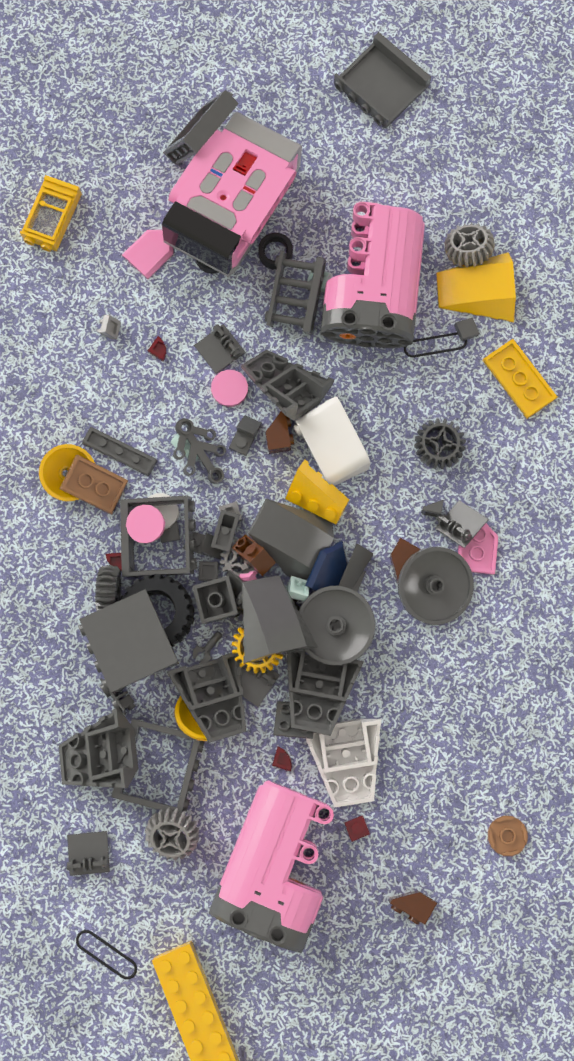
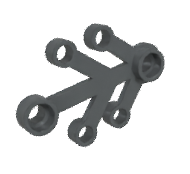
M187 418L180 419L175 425L179 438L177 448L173 451V457L176 460H181L185 457L184 447L187 439L191 446L187 465L184 466L183 473L186 476H191L195 473V462L198 456L208 472V480L213 484L220 483L224 479V472L220 468L213 466L204 451L212 452L215 456L221 457L225 455L226 448L223 445L216 446L198 441L194 434L204 436L205 440L211 441L216 437V432L213 429L207 430L195 427L191 420ZM182 425L187 427V431L182 430ZM207 432L212 433V438L207 436ZM217 448H221L223 453L219 454ZM177 451H180L182 453L181 457H178L176 455ZM187 467L192 469V473L187 472ZM213 473L217 474V480L212 478Z

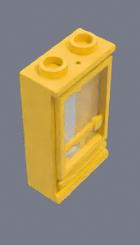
M45 175L43 184L24 227L20 231L24 242L31 246H34V244L40 245L43 250L51 252V250L57 252L82 195L80 188Z

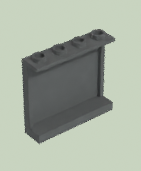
M379 32L374 36L373 43L340 75L334 74L336 89L346 93L352 103L356 102L360 105L361 110L365 114H370L376 124L379 126L383 125L385 128L430 86L431 76Z
M146 589L79 619L81 625H78L82 636L86 635L89 641L86 644L90 654H94L97 661L94 664L99 673L102 672L105 678L102 680L106 691L110 690L114 694L128 685L170 666L173 667L179 664Z

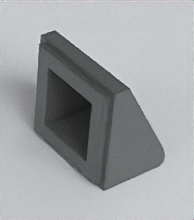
M444 500L424 506L421 510L422 515L438 517L442 513Z

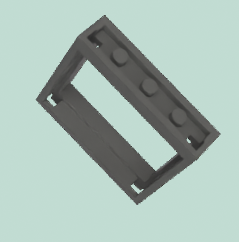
M224 90L204 104L163 153L176 165L197 154L239 104L232 97L233 94Z
M190 496L120 499L122 577H143L145 575L154 576L155 574H161L162 576L194 574V570L197 569V560L194 558L196 539H193V531L196 530V522L193 519L195 501ZM184 504L186 568L135 571L134 539L128 534L126 528L127 517L133 510V507L141 505Z
M132 719L131 725L134 728L135 742H137L140 727L194 740L178 804L175 807L123 794L124 788L116 787L113 788L111 797L159 810L163 809L164 811L170 807L172 811L178 808L180 813L183 811L187 812L190 802L187 799L188 791L192 792L195 782L192 779L193 771L197 772L200 760H197L198 752L202 753L205 741L193 739L180 730Z

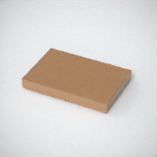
M76 455L60 486V490L106 513L112 514L128 480Z

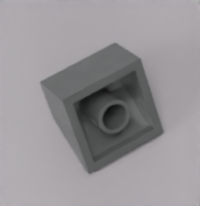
M230 576L192 586L201 624H209L239 614Z

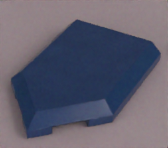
M343 541L320 550L305 586L314 591L328 586H339L348 565Z

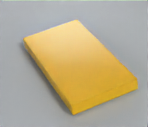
M511 339L483 358L482 361L526 419L558 398L514 339Z

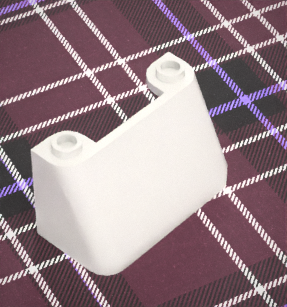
M337 396L329 399L295 421L293 426L297 436L301 435L305 439L320 468V473L323 475L322 478L330 485L336 486L369 470L370 459Z

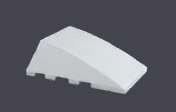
M354 719L337 722L331 736L314 733L313 739L306 738L334 808L374 801L381 719Z

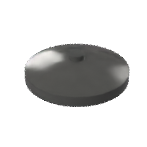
M428 547L417 551L405 562L399 574L398 594L403 607L413 618L427 624L440 625L455 620L466 610L473 596L474 579L468 563L460 554L448 548Z
M343 586L321 588L312 593L299 610L302 619L318 646L317 648L305 651L312 658L324 664L344 665L351 663L368 650L374 639L376 622L373 610L362 595L350 588Z

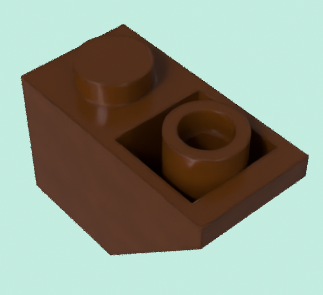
M282 411L266 431L269 454L291 451V445H294L293 434H289L288 427H291L290 418L285 416Z
M246 534L232 547L261 576L276 563L263 547Z
M402 538L399 539L390 554L396 583H398L399 574L405 562L414 553L421 550Z
M418 890L390 897L389 903L392 904L391 909L399 914L402 912L410 915L408 919L417 925L420 922L425 925L437 905L435 900Z

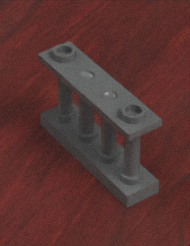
M280 250V254L276 256L275 260L277 270L269 311L265 313L266 325L272 328L274 322L297 325L303 328L305 334L312 335L327 261L323 257H317L316 262L313 261V263L286 259L287 254ZM287 266L311 270L314 273L313 279L308 282L283 277L284 268ZM281 285L308 289L310 291L309 299L302 300L279 296ZM277 304L303 307L306 310V315L302 319L276 314Z

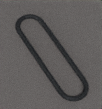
M458 333L415 339L413 342L458 335ZM465 340L463 346L458 348L434 351L417 355H410L406 350L407 346H405L404 352L407 356L415 358L426 355L461 350L467 345V340Z
M83 930L77 934V946L123 979H131L136 975V963L95 933ZM83 933L91 934L127 959L134 966L133 974L131 976L122 975L79 944L80 935Z

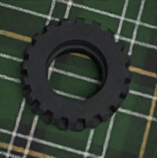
M155 574L154 576L145 575L141 580L136 579L131 587L128 586L125 589L126 593L124 596H121L120 600L144 589L147 590L149 596L158 594L169 598L174 605L175 615L171 624L164 628L171 646L174 647L176 643L184 640L183 637L186 634H189L191 624L194 622L193 614L195 612L190 595L181 583L167 575L166 577L161 574Z

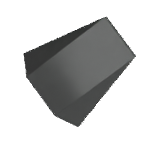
M269 350L263 351L241 365L243 371L285 416L294 421L318 406L335 380L330 377L325 379L320 376L319 372L314 370L309 372L303 369V365L298 363L293 365L288 362L287 358Z
M265 499L248 531L252 539L267 551L285 575L290 578L294 576L304 580L309 578L320 550L326 547L329 548L334 539L332 522L314 513L269 499Z
M279 575L242 582V609L244 611V618L242 619L244 627L243 647L245 655L243 656V664L262 660L269 655L297 649L299 652L318 647Z
M298 649L288 651L287 667L291 728L331 736L364 661L355 660L344 665H329L305 654V650L299 652Z
M238 653L222 655L216 660L186 668V666L167 671V674L209 743L246 732L245 709L242 701L243 687H241L240 677L242 673L239 660L235 661V658L239 656Z
M116 707L111 711L112 713L102 716L98 719V722L87 726L83 732L76 733L59 745L62 785L129 787L139 769L134 728L119 708Z

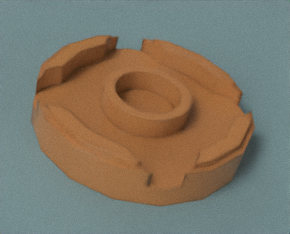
M501 816L490 824L488 841L496 853L503 856H514L519 854L527 844L528 832L525 825L519 819L513 816Z

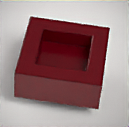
M363 815L344 822L351 842L370 835Z

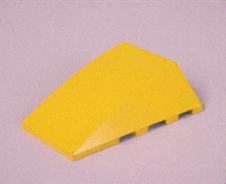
M509 252L490 257L488 261H483L482 265L478 263L475 267L469 265L468 268L463 265L436 273L439 308L491 317L493 319H502L514 323L516 293L513 261Z

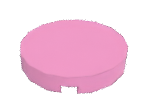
M225 370L214 377L211 383V392L218 404L234 407L245 400L248 394V383L240 372Z
M151 505L137 506L127 517V532L132 539L139 543H152L162 536L165 530V519L160 510Z

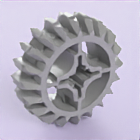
M472 222L470 225L464 223L462 227L457 225L456 230L451 229L444 242L445 253L449 261H452L454 265L458 264L459 267L465 265L467 268L469 265L475 267L478 263L482 265L483 261H488L495 248L494 237L490 229H487L486 226L481 227L479 223L473 225Z
M170 807L166 809V812L163 809L158 813L155 812L152 818L148 820L145 829V840L148 841V847H153V853L158 852L159 858L164 855L167 860L172 857L175 861L178 857L183 860L186 855L190 856L192 851L196 849L199 841V828L196 827L197 821H191L192 815L186 816L185 811L180 813L178 808L172 811Z

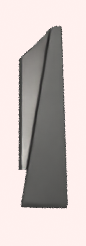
M356 543L339 586L358 592L366 573L364 569L374 553Z

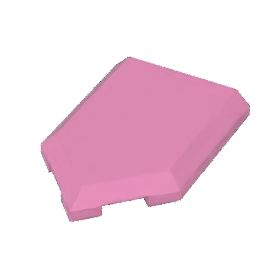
M167 229L147 230L122 254L147 279L174 254L173 247L164 243V238L168 234Z
M486 523L465 548L459 545L458 554L466 560L472 572L495 575L498 535Z

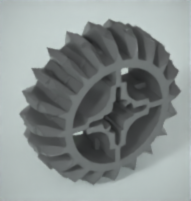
M437 418L435 424L432 420H429L428 425H422L423 430L419 429L417 431L419 436H415V441L418 443L414 445V448L419 449L416 455L423 454L420 461L427 459L426 465L429 466L432 462L434 463V469H436L438 464H440L441 469H444L445 463L449 468L452 466V462L458 463V458L463 456L461 452L465 451L466 448L463 446L466 440L460 439L464 436V433H458L459 426L453 428V421L449 425L446 424L447 419L440 423L439 418ZM440 430L438 436L426 437L430 432ZM446 432L453 437L455 443L446 438ZM441 436H442L441 441H442V444H443V445H442V447L440 448V450L438 451L439 446H438V443H437V442H438V440H440V438H441ZM425 444L434 449V455L427 450ZM450 449L454 450L452 454L446 457H440L442 451H449Z
M113 565L101 566L97 573L95 584L96 611L120 601L121 597L120 569Z

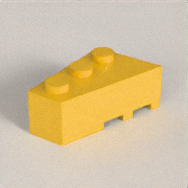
M304 459L297 469L285 499L337 525L349 499L333 484L330 485L322 478L323 475L319 471L316 472L308 465L309 462Z

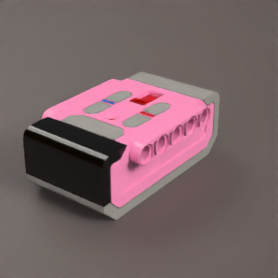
M235 112L223 131L216 130L197 152L171 190L168 200L174 204L162 222L164 243L227 277L235 273L293 183L301 164L302 145L239 112Z

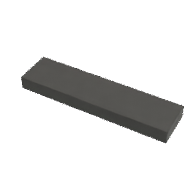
M93 427L89 428L82 441V444L148 477L158 461L156 458Z

